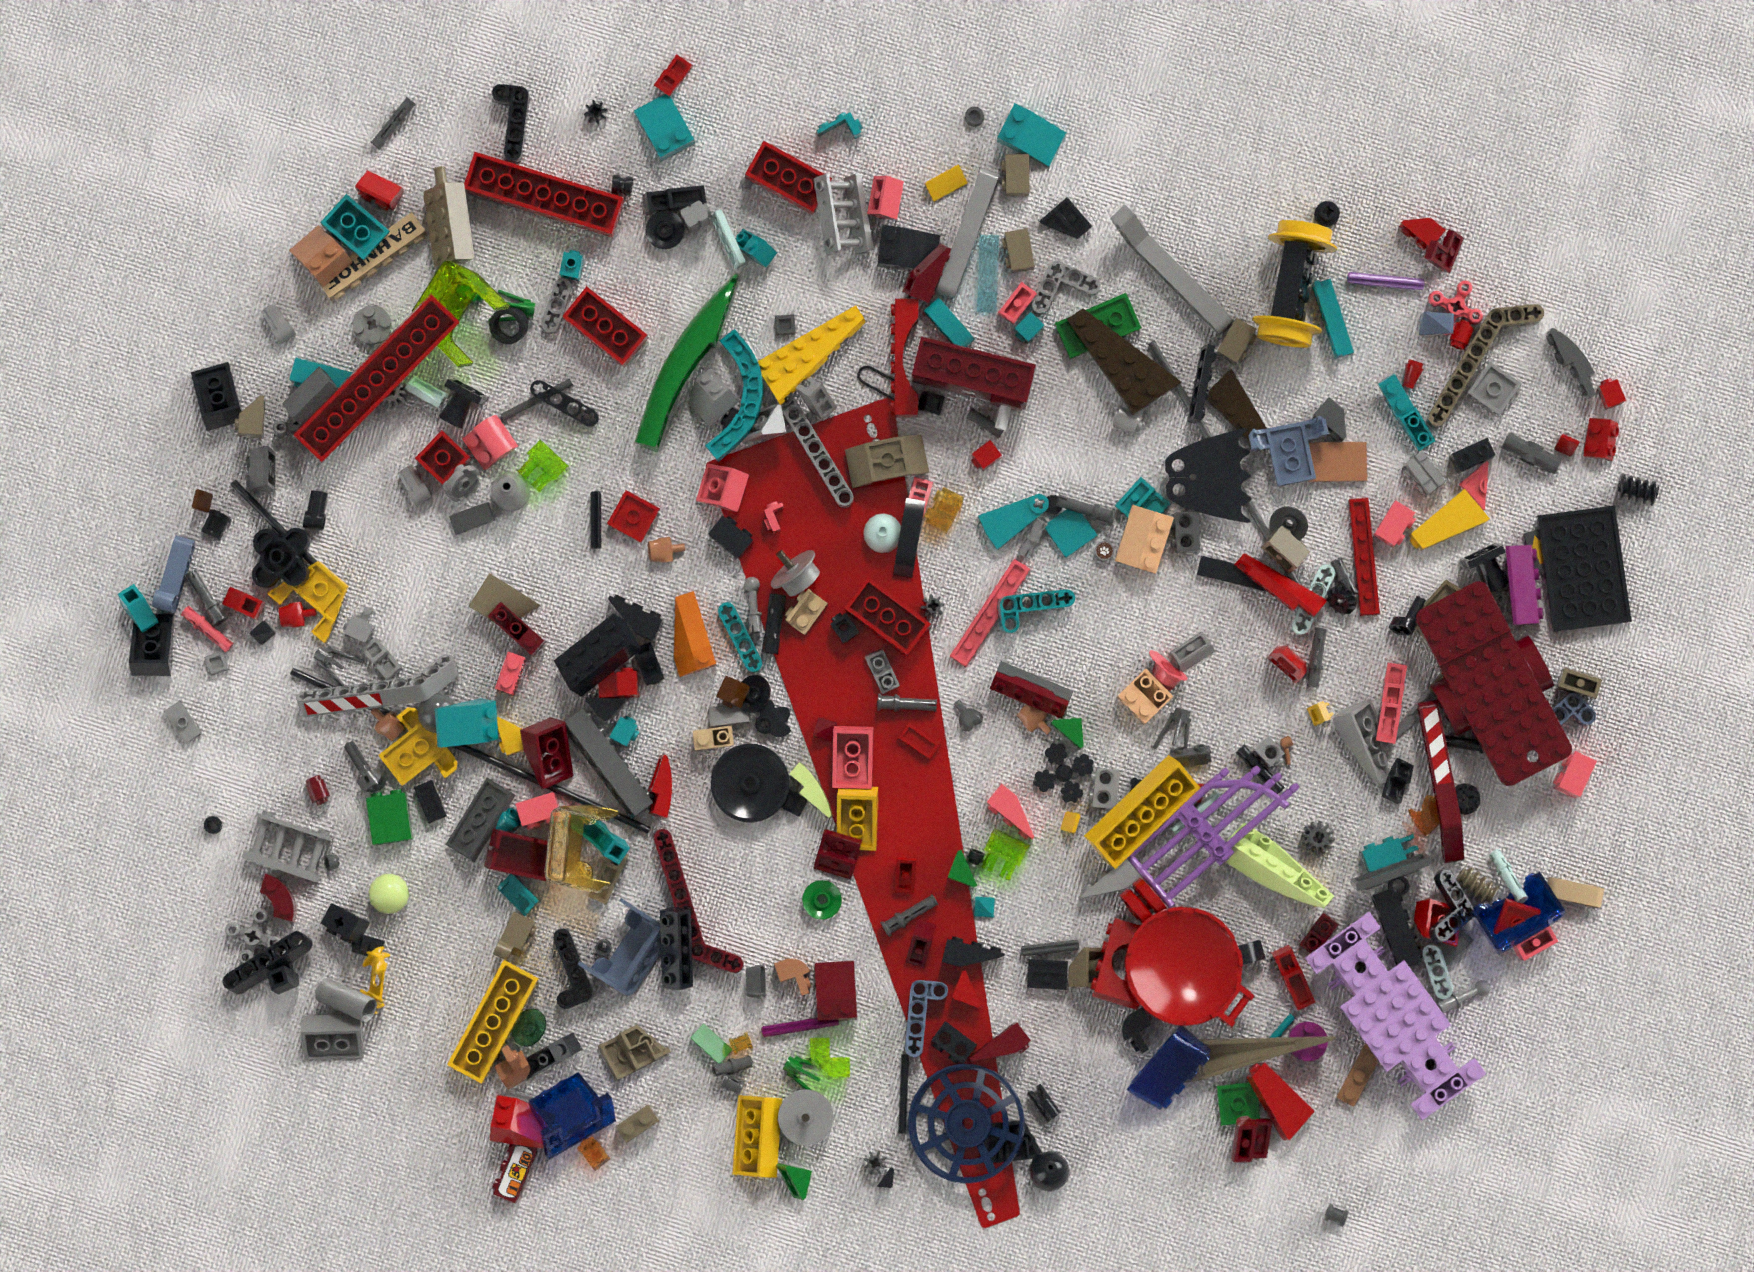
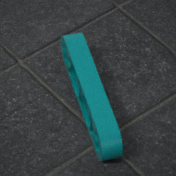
M729 602L722 603L718 608L719 616L746 669L753 673L758 672L762 668V659L737 610ZM723 607L732 608L730 612L732 618L737 616L738 619L726 624L725 621L729 619L726 614L722 615ZM738 623L741 625L742 629L739 634H733L730 631L732 624ZM742 641H748L751 645L750 649L746 652L739 649V644ZM752 651L755 652V654H752L754 660H759L756 669L753 666H748L750 660L748 657L744 659V655H748Z

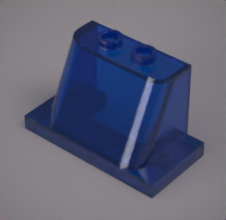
M579 1072L528 1100L529 1108L543 1129L540 1133L545 1156L549 1160L616 1122L612 1097L608 1092L599 1097Z

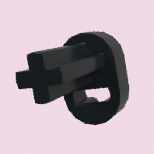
M1416 596L1406 617H1393L1389 629L1398 635L1411 636L1417 627L1415 623L1416 615L1422 609L1426 600Z

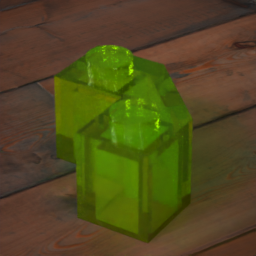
M830 1038L808 1039V1061L827 1080H848L850 1078V1057H830Z

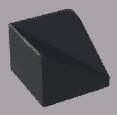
M264 620L250 631V634L259 644L263 645L276 632Z

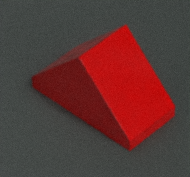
M966 970L962 971L952 999L979 1008L981 1004Z

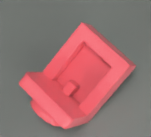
M776 501L766 506L767 509L764 510L767 519H764L768 531L772 529L773 533L781 531L774 512L784 508L782 503L778 504Z

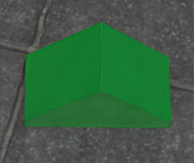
M1082 718L1057 719L1051 722L1053 727L1079 749L1084 746Z
M959 850L947 878L974 888L977 886L962 850Z
M778 1163L776 1166L793 1198L806 1199L812 1170Z

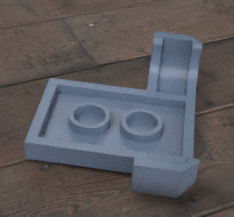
M1317 416L1307 421L1262 430L1252 429L1249 434V441L1252 451L1269 449L1277 487L1316 479L1308 441L1325 437L1329 433L1326 419Z

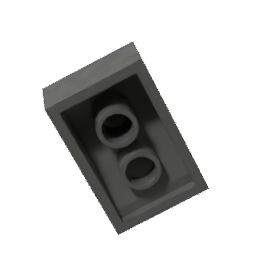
M269 446L250 450V456L246 457V466L250 468L249 475L246 476V486L252 492H275L276 453Z

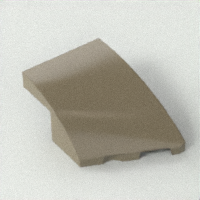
M490 573L469 605L470 608L490 621L492 620L488 615L500 602L520 619L540 606L537 602Z
M638 1025L620 1032L615 1038L598 1046L615 1081L646 1067L671 1052L669 1048L662 1046L653 1036L648 1035Z

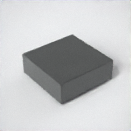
M794 314L775 316L776 336L796 335Z

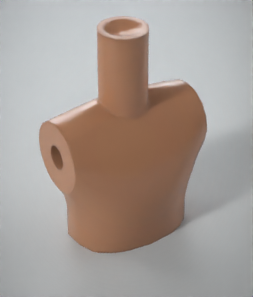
M670 537L648 541L650 562L673 561V553L685 551L684 544L672 545Z
M1026 704L1017 714V717L1030 732L1035 731L1038 727L1046 735L1052 731L1044 722L1048 716L1044 711Z
M377 708L371 710L370 713L379 720L374 726L376 732L384 735L391 742L405 729L394 711L384 715Z

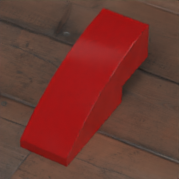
M665 754L659 755L648 788V792L654 795L653 804L650 806L648 814L662 819L668 817L672 797L671 768L668 756Z
M1286 945L1271 952L1296 1009L1301 1010L1316 1003L1292 948Z

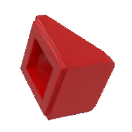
M1561 434L1554 450L1571 457L1580 442L1565 434Z

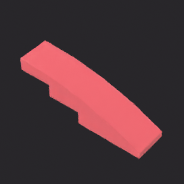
M1387 662L1376 741L1393 744L1396 742L1407 665Z

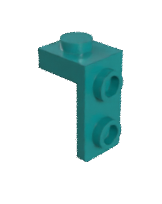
M843 112L835 117L836 120L831 123L828 121L824 122L816 130L817 136L820 137L846 123L854 139L862 136L861 130L863 127L858 119L855 120L851 112L847 114Z

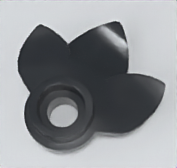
M769 700L766 706L760 710V716L756 719L755 727L757 731L761 734L771 733L775 737L788 735L791 729L785 723L790 716L791 709L787 707L775 708L773 701ZM763 721H767L769 723V726L767 728H763L761 726V723Z

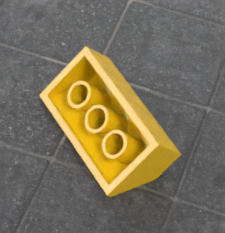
M738 1096L733 1175L777 1178L776 1165L778 1164L780 1139L778 1113L782 1104V1098Z

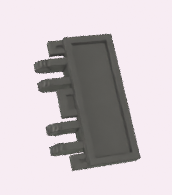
M1424 852L1350 879V883L1357 891L1369 890L1382 885L1383 882L1418 872L1419 869L1432 865L1430 857Z

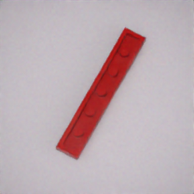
M1369 498L1349 499L1360 616L1380 615Z

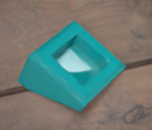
M975 896L974 916L994 918L995 898Z

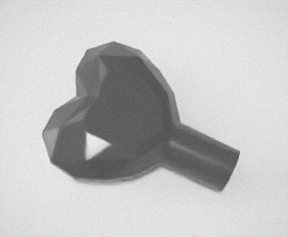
M960 699L954 703L960 712L959 725L963 731L969 732L974 725L982 723L983 716L981 712L972 708H966Z

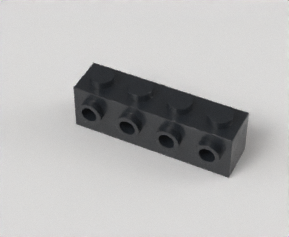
M679 907L660 910L662 988L683 990L693 987L691 909Z

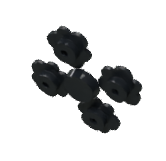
M1052 743L1050 748L1045 750V756L1048 757L1049 763L1055 762L1059 766L1056 768L1055 774L1049 773L1047 769L1043 770V772H1036L1034 785L1039 787L1041 792H1047L1048 789L1054 788L1053 782L1057 778L1059 781L1065 782L1064 788L1060 791L1063 794V801L1076 803L1078 798L1083 796V790L1080 789L1079 783L1073 784L1069 780L1072 778L1073 772L1078 773L1081 777L1085 776V774H1092L1094 761L1089 759L1087 754H1082L1080 757L1074 758L1075 764H1073L1071 769L1070 766L1063 764L1064 759L1068 756L1067 752H1065V745Z

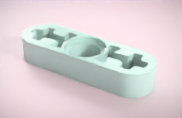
M1428 943L1424 947L1422 954L1434 992L1438 998L1448 999L1452 995L1454 988L1441 947L1436 943ZM1430 948L1437 951L1434 955L1436 962L1432 964L1430 962L1433 961V957L1431 954H1427ZM1433 967H1442L1443 975L1436 976L1433 973ZM1444 978L1446 980L1443 981V985L1445 988H1449L1446 994L1443 991H1439L1442 987L1440 980Z

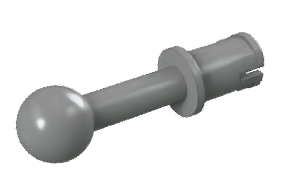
M749 577L744 583L745 589L749 592L750 613H747L746 616L749 617V633L757 634V632L762 633L760 620L762 612H758L756 592L760 587V582L755 577Z
M1480 980L1474 988L1458 996L1453 993L1448 999L1438 1002L1437 1006L1444 1014L1456 1007L1460 1008L1462 1002L1478 994L1481 996L1487 995L1491 990V986L1486 980Z

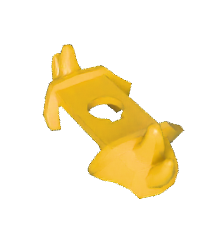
M384 946L367 952L368 955L362 964L363 967L371 965L372 969L369 991L366 992L360 989L359 992L374 998L377 1004L376 1009L385 1006L382 993L384 975L388 963L384 959L390 957V954L382 952L385 949ZM376 975L379 977L378 986L375 983Z

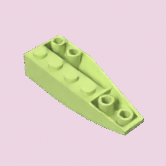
M1244 822L1232 836H1234L1239 830H1241L1246 825V823ZM1256 829L1251 830L1231 848L1235 853L1226 863L1275 892L1320 908H1325L1334 898L1332 893L1283 848Z

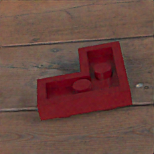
M1448 229L1443 239V244L1431 240L1424 258L1441 271L1450 273L1464 237L1456 231Z

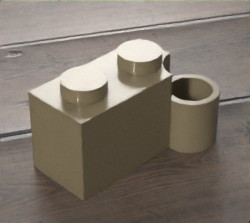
M513 911L494 949L493 955L508 961L511 954L518 958L520 955L524 956L529 946L526 944L529 936L533 938L537 930L536 922Z

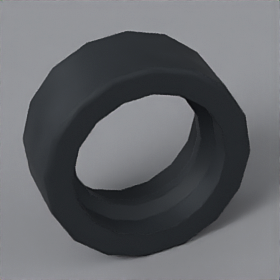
M504 306L497 310L491 316L489 322V329L493 338L505 345L514 344L526 335L529 327L525 313L519 308ZM509 314L517 320L519 331L516 335L508 336L501 331L499 318L502 315Z

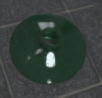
M537 1009L523 1011L512 1030L514 1041L523 1047L536 1044L546 1030L544 1014Z

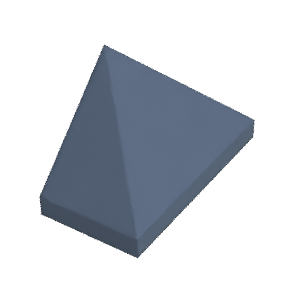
M1423 312L1420 315L1419 335L1453 333V313Z

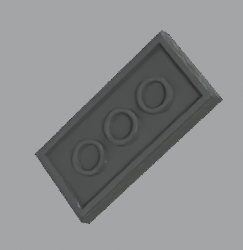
M486 778L446 845L475 862L492 835L493 828H496L501 814L508 809L516 795L491 779Z

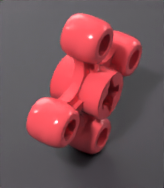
M1469 281L1459 282L1456 288L1457 294L1452 299L1445 298L1440 291H1433L1428 296V302L1431 306H1440L1446 310V313H1453L1454 322L1458 317H1465L1473 325H1477L1483 320V313L1479 309H1469L1465 305L1466 296L1472 292V284ZM1466 286L1467 291H1463L1461 287ZM1433 296H1437L1439 301H1434ZM1455 304L1458 305L1459 309L1456 312L1453 311L1452 307ZM1472 314H1476L1478 319H1473Z

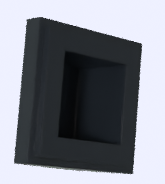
M922 391L918 410L940 416L945 397L930 391Z
M789 790L787 799L781 808L800 817L808 800Z
M890 1167L877 1187H893V1168Z

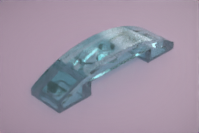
M980 235L977 312H997L999 235Z

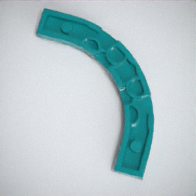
M735 329L723 337L720 343L733 357L740 369L743 378V394L738 414L735 415L731 423L719 435L705 445L718 462L747 437L759 416L763 401V377L759 363L749 345Z

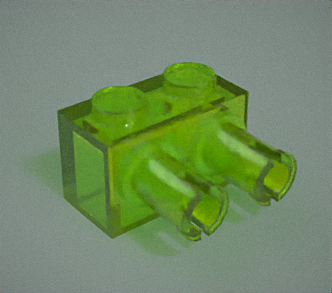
M540 439L528 451L529 459L517 472L526 480L537 467H541L543 473L531 484L540 493L551 480L558 482L569 471L570 467Z
M995 828L991 832L984 848L988 853L981 868L985 870L989 864L987 871L993 872L998 857L1006 861L999 876L1003 878L1007 871L1005 880H1011L1016 865L1020 867L1023 863L1030 844Z

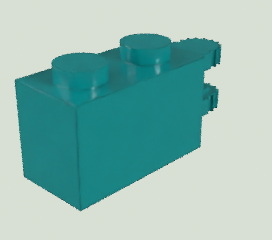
M1411 834L1400 839H1394L1393 836L1382 839L1383 843L1376 846L1375 843L1363 846L1364 850L1360 853L1367 872L1369 873L1407 859L1406 854L1419 850L1418 845L1403 850L1401 843L1411 841L1415 838L1414 835Z

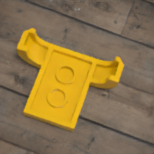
M407 707L396 716L409 731L378 756L402 786L433 762L444 778L457 769L458 762L447 747H437V734L427 731L421 725L416 708Z

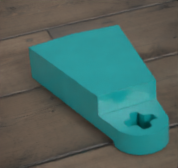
M1035 494L1034 496L978 515V518L986 536L998 551L1046 512L1049 501L1043 494ZM1036 499L1044 501L1042 509L1034 507Z

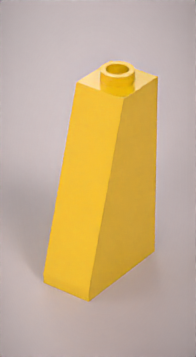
M1464 489L1409 535L1411 538L1409 541L1415 549L1419 548L1422 551L1480 526L1490 518Z

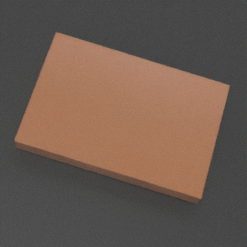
M1309 442L1316 479L1308 482L1367 481V442Z

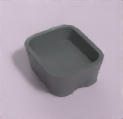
M760 964L746 967L747 997L765 999V965Z

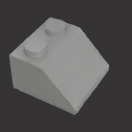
M709 368L695 380L688 404L710 426L739 401L727 385Z

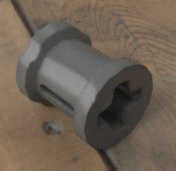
M727 1073L720 1088H726L734 1092L736 1096H739L746 1081H741L731 1076V1073Z
M1329 1204L1324 1220H1331L1343 1227L1349 1210L1343 1211L1333 1207V1204Z

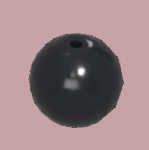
M1046 1151L1039 1153L1030 1163V1179L1037 1188L1043 1191L1059 1190L1069 1179L1070 1169L1068 1162L1057 1152Z

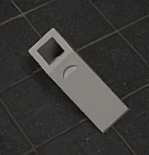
M1126 859L1116 869L1113 868L1108 873L1103 871L1096 877L1098 882L1093 886L1089 883L1081 890L1083 894L1080 897L1086 898L1124 890L1140 878L1141 875Z

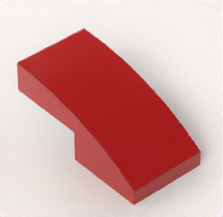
M676 54L654 86L668 96H671L693 65Z

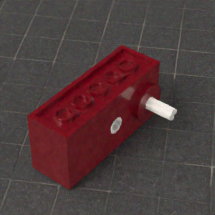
M921 336L912 371V382L990 401V404L999 407L994 428L1006 431L1011 410L1022 411V409H1026L1036 364Z

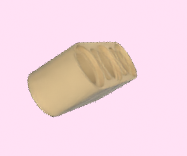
M1548 877L1545 897L1601 908L1605 889Z

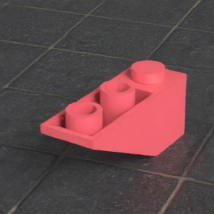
M1001 784L986 802L989 805L987 809L995 815L1001 814L1004 817L1002 821L1011 828L1013 825L1019 829L1018 834L1024 839L1030 838L1033 840V832L1017 796Z

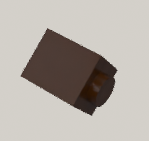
M725 676L716 697L723 700L722 705L733 708V705L741 708L750 686Z

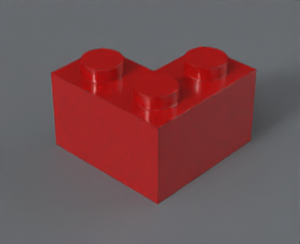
M621 668V672H612L598 683L599 698H639V674L633 668Z

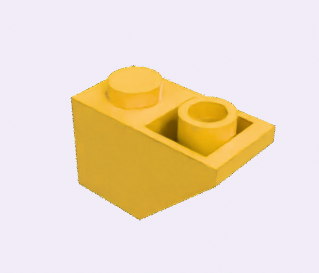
M497 717L498 734H500L502 740L499 742L502 753L506 752L507 756L523 752L520 733L522 728Z

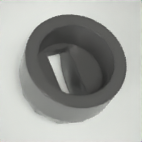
M329 854L324 856V864L328 871L339 867L340 859L337 855Z
M607 939L599 940L595 946L597 954L601 956L608 955L612 948L610 941ZM603 943H606L605 951L602 950Z

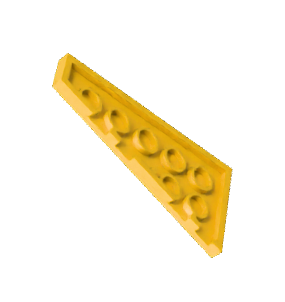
M856 305L758 361L762 377L780 405L785 402L784 398L790 393L793 394L797 390L796 387L803 380H807L828 360L827 357L833 351L836 352L841 347L840 344L846 338H850L866 323Z

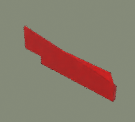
M1245 553L1234 564L1293 612L1299 606L1314 618L1327 602L1320 595Z

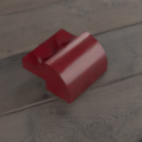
M1242 1116L1236 1120L1231 1160L1234 1163L1252 1162L1253 1158H1267L1272 1121L1269 1118L1251 1119L1249 1116Z

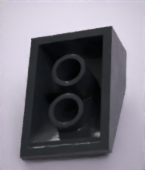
M882 225L877 266L912 271L939 245L940 235L904 227Z
M229 362L191 372L206 430L210 431L235 424V419H239V413L242 412Z
M154 614L159 623L143 633L133 622L129 655V667L132 676H171L174 614Z

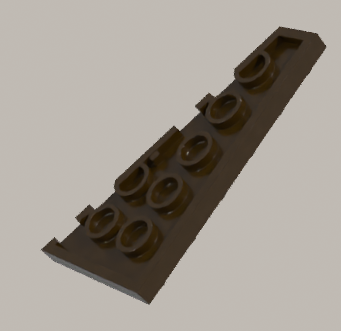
M1082 308L1067 318L1068 324L1132 415H1135L1182 383Z

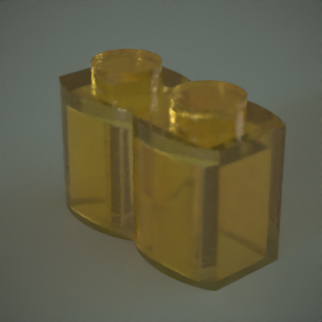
M943 487L942 491L937 490L933 498L936 502L933 508H928L924 518L927 519L926 524L947 534L963 504L964 497Z

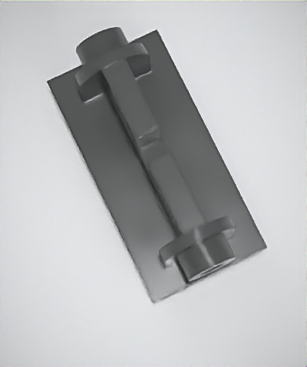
M1198 744L1192 748L1177 747L1175 750H1170L1171 756L1179 761L1183 767L1190 766V759H1193L1194 766L1212 762L1209 745Z

